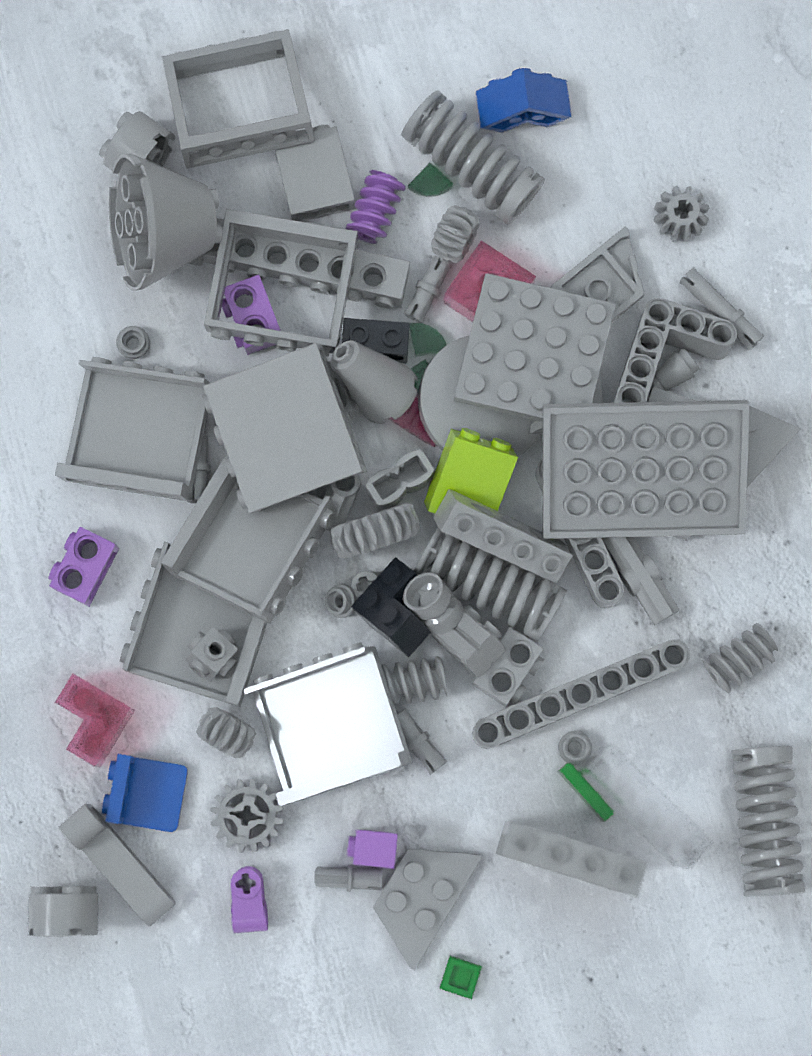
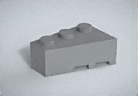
M749 406L747 487L801 430L799 427Z

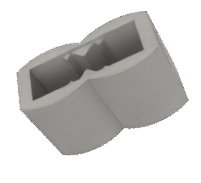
M422 450L411 451L402 456L394 468H386L375 473L365 485L366 493L378 511L394 507L402 501L406 493L417 492L426 487L431 482L435 469Z

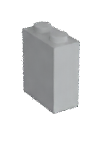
M316 126L312 128L314 142L275 150L292 220L302 222L356 209L337 126Z

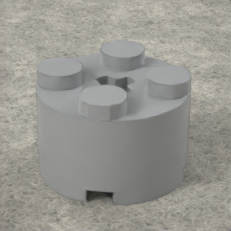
M128 111L125 112L117 123L118 130L112 140L108 139L99 151V156L104 158V165L113 170V166L120 155L133 154L163 167L172 150L167 145L169 139L175 141V135L142 111L134 114Z
M97 886L30 887L28 936L98 935Z

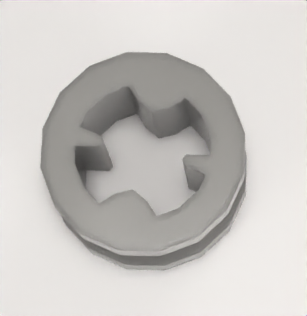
M363 571L356 574L352 579L351 588L354 590L357 599L363 593V591L358 592L356 589L357 585H361L359 580L366 578L369 583H372L377 578L374 573Z

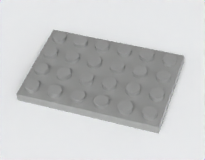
M748 400L542 404L543 539L746 534L750 406Z

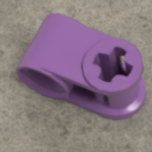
M253 866L242 867L231 878L233 933L268 931V911L264 894L263 876ZM244 873L249 874V878L256 881V884L250 888V891H246L245 886L238 883L239 880L244 878Z

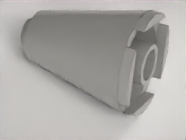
M352 340L346 341L335 348L331 359L332 366L362 414L369 421L384 424L385 422L382 420L390 417L395 420L408 410L417 394V389L414 387L417 376L408 366Z

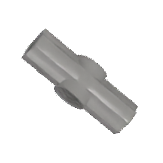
M606 537L603 539L610 557L620 570L618 573L623 584L633 597H637L654 626L679 611L677 604L661 581L662 575L658 567L648 554H644L634 537Z

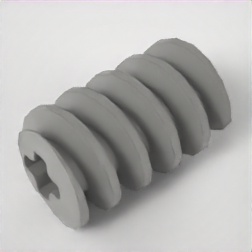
M759 623L752 625L753 633L748 630L742 632L743 642L738 638L732 639V649L726 645L720 647L721 657L716 653H712L709 655L710 664L703 661L704 667L714 682L727 693L731 692L730 680L739 686L742 685L741 673H744L749 678L753 677L752 665L762 671L764 669L762 658H766L771 663L775 662L773 651H778L776 643Z
M439 656L435 657L433 667H430L427 659L423 658L420 669H417L413 660H409L406 671L403 670L399 662H396L393 673L389 671L386 664H382L395 706L399 704L400 695L404 696L408 704L412 703L414 693H417L421 702L425 701L427 691H430L434 700H438L441 689L447 695L443 662Z

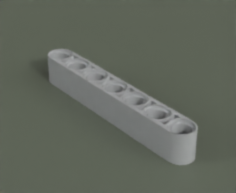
M673 639L484 717L473 727V740L481 748H494L671 674L688 663L690 658L689 648L681 640ZM668 647H675L679 650L681 654L679 664H670L665 659L664 654ZM636 660L648 662L651 669L648 677L643 678L636 675L633 668ZM606 673H614L619 677L620 685L617 690H608L603 685L602 680ZM575 686H584L589 691V699L586 703H577L572 698L571 693ZM546 698L555 700L559 707L558 713L552 717L544 715L540 708L542 700ZM515 711L523 712L528 719L527 726L521 730L513 728L509 721L511 713ZM483 724L494 726L497 731L496 739L490 743L483 742L478 735L480 726Z

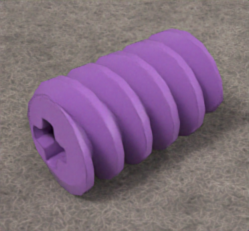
M370 170L371 175L367 176L364 181L367 187H363L360 190L362 199H358L355 203L357 211L352 212L350 215L353 223L347 224L345 229L358 231V239L361 241L377 244L375 241L376 237H387V233L381 230L380 227L391 226L392 224L385 217V214L394 215L397 212L396 209L389 205L390 202H401V198L394 192L395 190L405 191L406 186L389 174Z

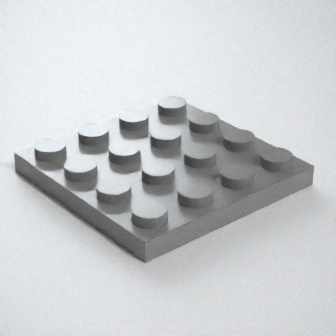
M485 273L454 401L542 422V404L592 403L616 304Z

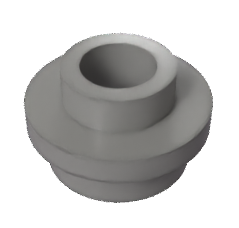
M128 326L120 331L116 344L119 352L124 357L137 359L148 351L150 340L142 328ZM137 338L139 345L136 348L128 347L130 339Z
M336 585L327 592L325 607L335 617H349L354 612L351 606L357 600L356 594L348 585Z
M571 731L560 739L558 751L565 762L578 765L584 763L590 757L592 743L586 734L580 731ZM571 742H578L581 745L579 754H572L569 751V744Z

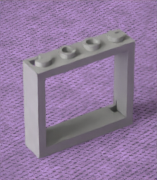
M289 29L162 56L186 169L314 142L311 119ZM285 56L298 114L189 137L177 79Z
M226 209L222 228V240L219 243L204 321L206 331L210 332L211 337L216 339L230 340L231 336L244 338L243 342L255 346H263L264 342L277 344L276 348L290 352L296 351V348H304L317 343L322 345L325 356L329 357V353L333 354L340 341L358 244V231ZM236 232L345 251L329 339L219 320Z

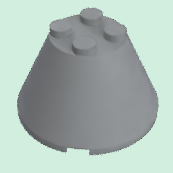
M122 154L117 158L112 170L113 174L118 173L116 187H109V225L112 247L117 266L124 265L127 276L123 277L124 283L131 290H143L207 253L213 248L214 243L221 242L222 228L217 223L216 218L219 196L216 189H209L207 185L136 155Z

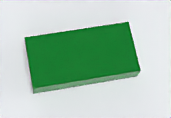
M566 763L557 771L602 822L607 821L614 814L611 807L571 763Z

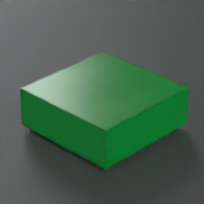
M449 955L439 989L472 1000L482 966Z

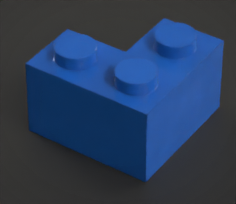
M520 68L512 71L511 76L504 79L491 80L488 82V86L476 91L481 129L503 133L525 123L550 127L572 117L567 80L553 77L550 73L539 74L531 72L529 68Z

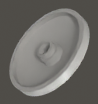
M469 336L459 338L446 345L427 365L418 390L420 418L431 440L443 451L451 429L461 431L462 428H468L478 432L482 439L492 441L493 438H499L512 444L511 448L514 449L517 456L526 452L541 435L529 434L530 426L534 423V420L454 401Z

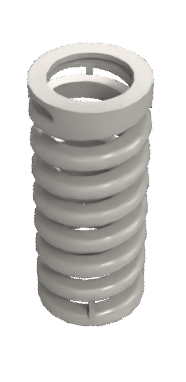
M439 90L433 92L409 118L401 136L414 147L419 143L418 148L422 154L429 155L432 153V161L435 165L442 166L446 164L445 172L448 176L455 177L459 175L458 182L463 188L472 186L471 193L476 199L486 197L485 206L489 210L497 209L494 214L507 225L510 224L536 196L545 178L537 172L531 178L534 170L531 167H526L518 178L499 194L511 173L520 164V158L516 155L512 156L502 170L486 183L494 167L507 152V147L501 144L472 173L479 158L494 141V136L491 133L485 134L475 148L458 162L465 148L480 131L481 126L477 122L472 123L460 139L445 151L451 138L467 120V113L464 111L457 113L445 130L432 140L439 125L454 108V103L451 100L445 101L447 97Z
M438 527L421 555L414 571L419 575L429 573L430 570L428 568L433 563L430 573L438 575L441 580L449 572L445 584L452 592L456 591L465 580L461 590V599L464 601H470L481 588L476 601V607L480 610H485L497 596L492 609V616L495 619L502 618L514 603L507 621L508 626L512 628L517 627L531 609L523 633L525 636L538 642L567 590L555 584L551 591L553 594L545 603L551 588L549 580L545 578L540 580L530 593L535 580V574L526 570L513 586L520 567L509 563L497 578L504 560L492 555L481 570L488 552L477 547L464 564L471 544L462 540L457 543L447 557L455 537L442 532Z
M792 746L731 750L733 761H741L733 765L734 774L751 777L737 781L734 784L735 791L740 794L755 795L739 799L736 802V809L741 812L759 813L738 819V827L742 830L763 831L740 837L739 845L750 849H768L741 856V864L744 866L768 868L743 874L742 881L748 884L744 885V896L804 893L805 884L802 874H795L802 871L803 863L796 859L781 858L801 852L800 843L777 840L799 834L800 828L795 823L772 822L795 817L798 814V808L788 804H768L789 800L796 796V790L793 787L767 786L769 784L790 781L794 779L795 773L792 769L764 767L782 763V765H792ZM791 874H793V875H792L793 878L781 877V876H786V875H791Z

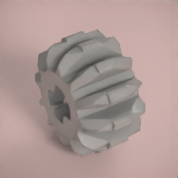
M674 186L672 195L668 192H663L660 197L662 202H656L654 210L659 213L654 217V223L663 224L659 231L662 235L671 231L672 241H676L679 234L682 235L685 242L690 240L691 233L699 236L702 233L701 226L707 225L709 218L704 215L708 212L709 205L699 204L703 198L702 193L694 197L691 196V186H688L684 193H681L678 186ZM677 209H682V214L685 211L687 212L686 219H681V214L675 215Z
M457 205L449 207L446 213L442 215L441 221L434 232V238L431 242L432 252L446 261L457 263L463 260L477 235L479 216L465 207L461 208Z
M218 707L209 708L206 714H203L199 721L200 725L196 730L198 736L203 741L234 758L244 757L247 750H250L256 736V732L251 725Z

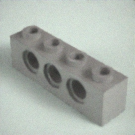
M448 489L433 517L442 532L556 584L573 556L563 541L543 539L541 531L451 489Z

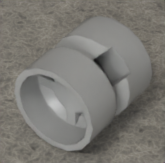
M434 573L420 574L412 579L405 588L403 595L404 603L431 633H447L454 629L462 619V603L438 575Z

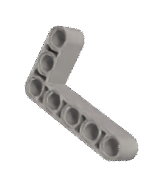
M655 298L650 300L645 306L613 403H624L622 401L624 399L633 402H646L665 344L680 349L684 348L686 351L709 359L720 360L728 355L737 338L736 327L726 319L666 299ZM651 316H657L662 321H655ZM682 326H687L691 328L694 332H688L684 330ZM713 337H720L724 340V343L716 341ZM642 343L649 344L654 349H646L642 346ZM638 371L642 373L645 377H637L632 372Z
M542 458L537 465L535 473L541 491ZM564 538L594 602L603 608L616 605L624 595V585L602 538ZM590 553L599 555L602 560V567L596 570L590 569L585 564V556ZM609 583L613 585L616 589V597L612 600L602 598L599 593L601 584Z

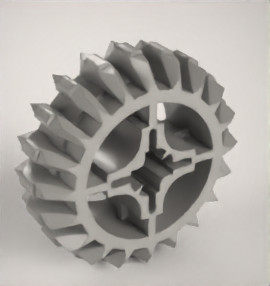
M401 504L334 526L330 530L331 543L339 558H350L418 535L421 531L420 520L412 504Z

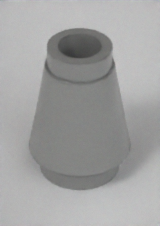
M684 348L678 353L674 351L655 372L652 385L655 388L668 391L695 377L694 373L700 368Z

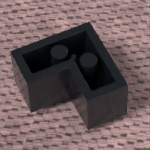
M395 557L352 604L351 608L377 633L407 657H410L431 632L404 603L403 595L405 588L418 574Z

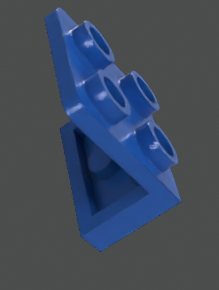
M118 754L116 761L111 760L108 771V780L113 782L111 793L105 794L103 799L102 814L106 815L105 822L166 832L176 831L179 825L188 769L184 765Z

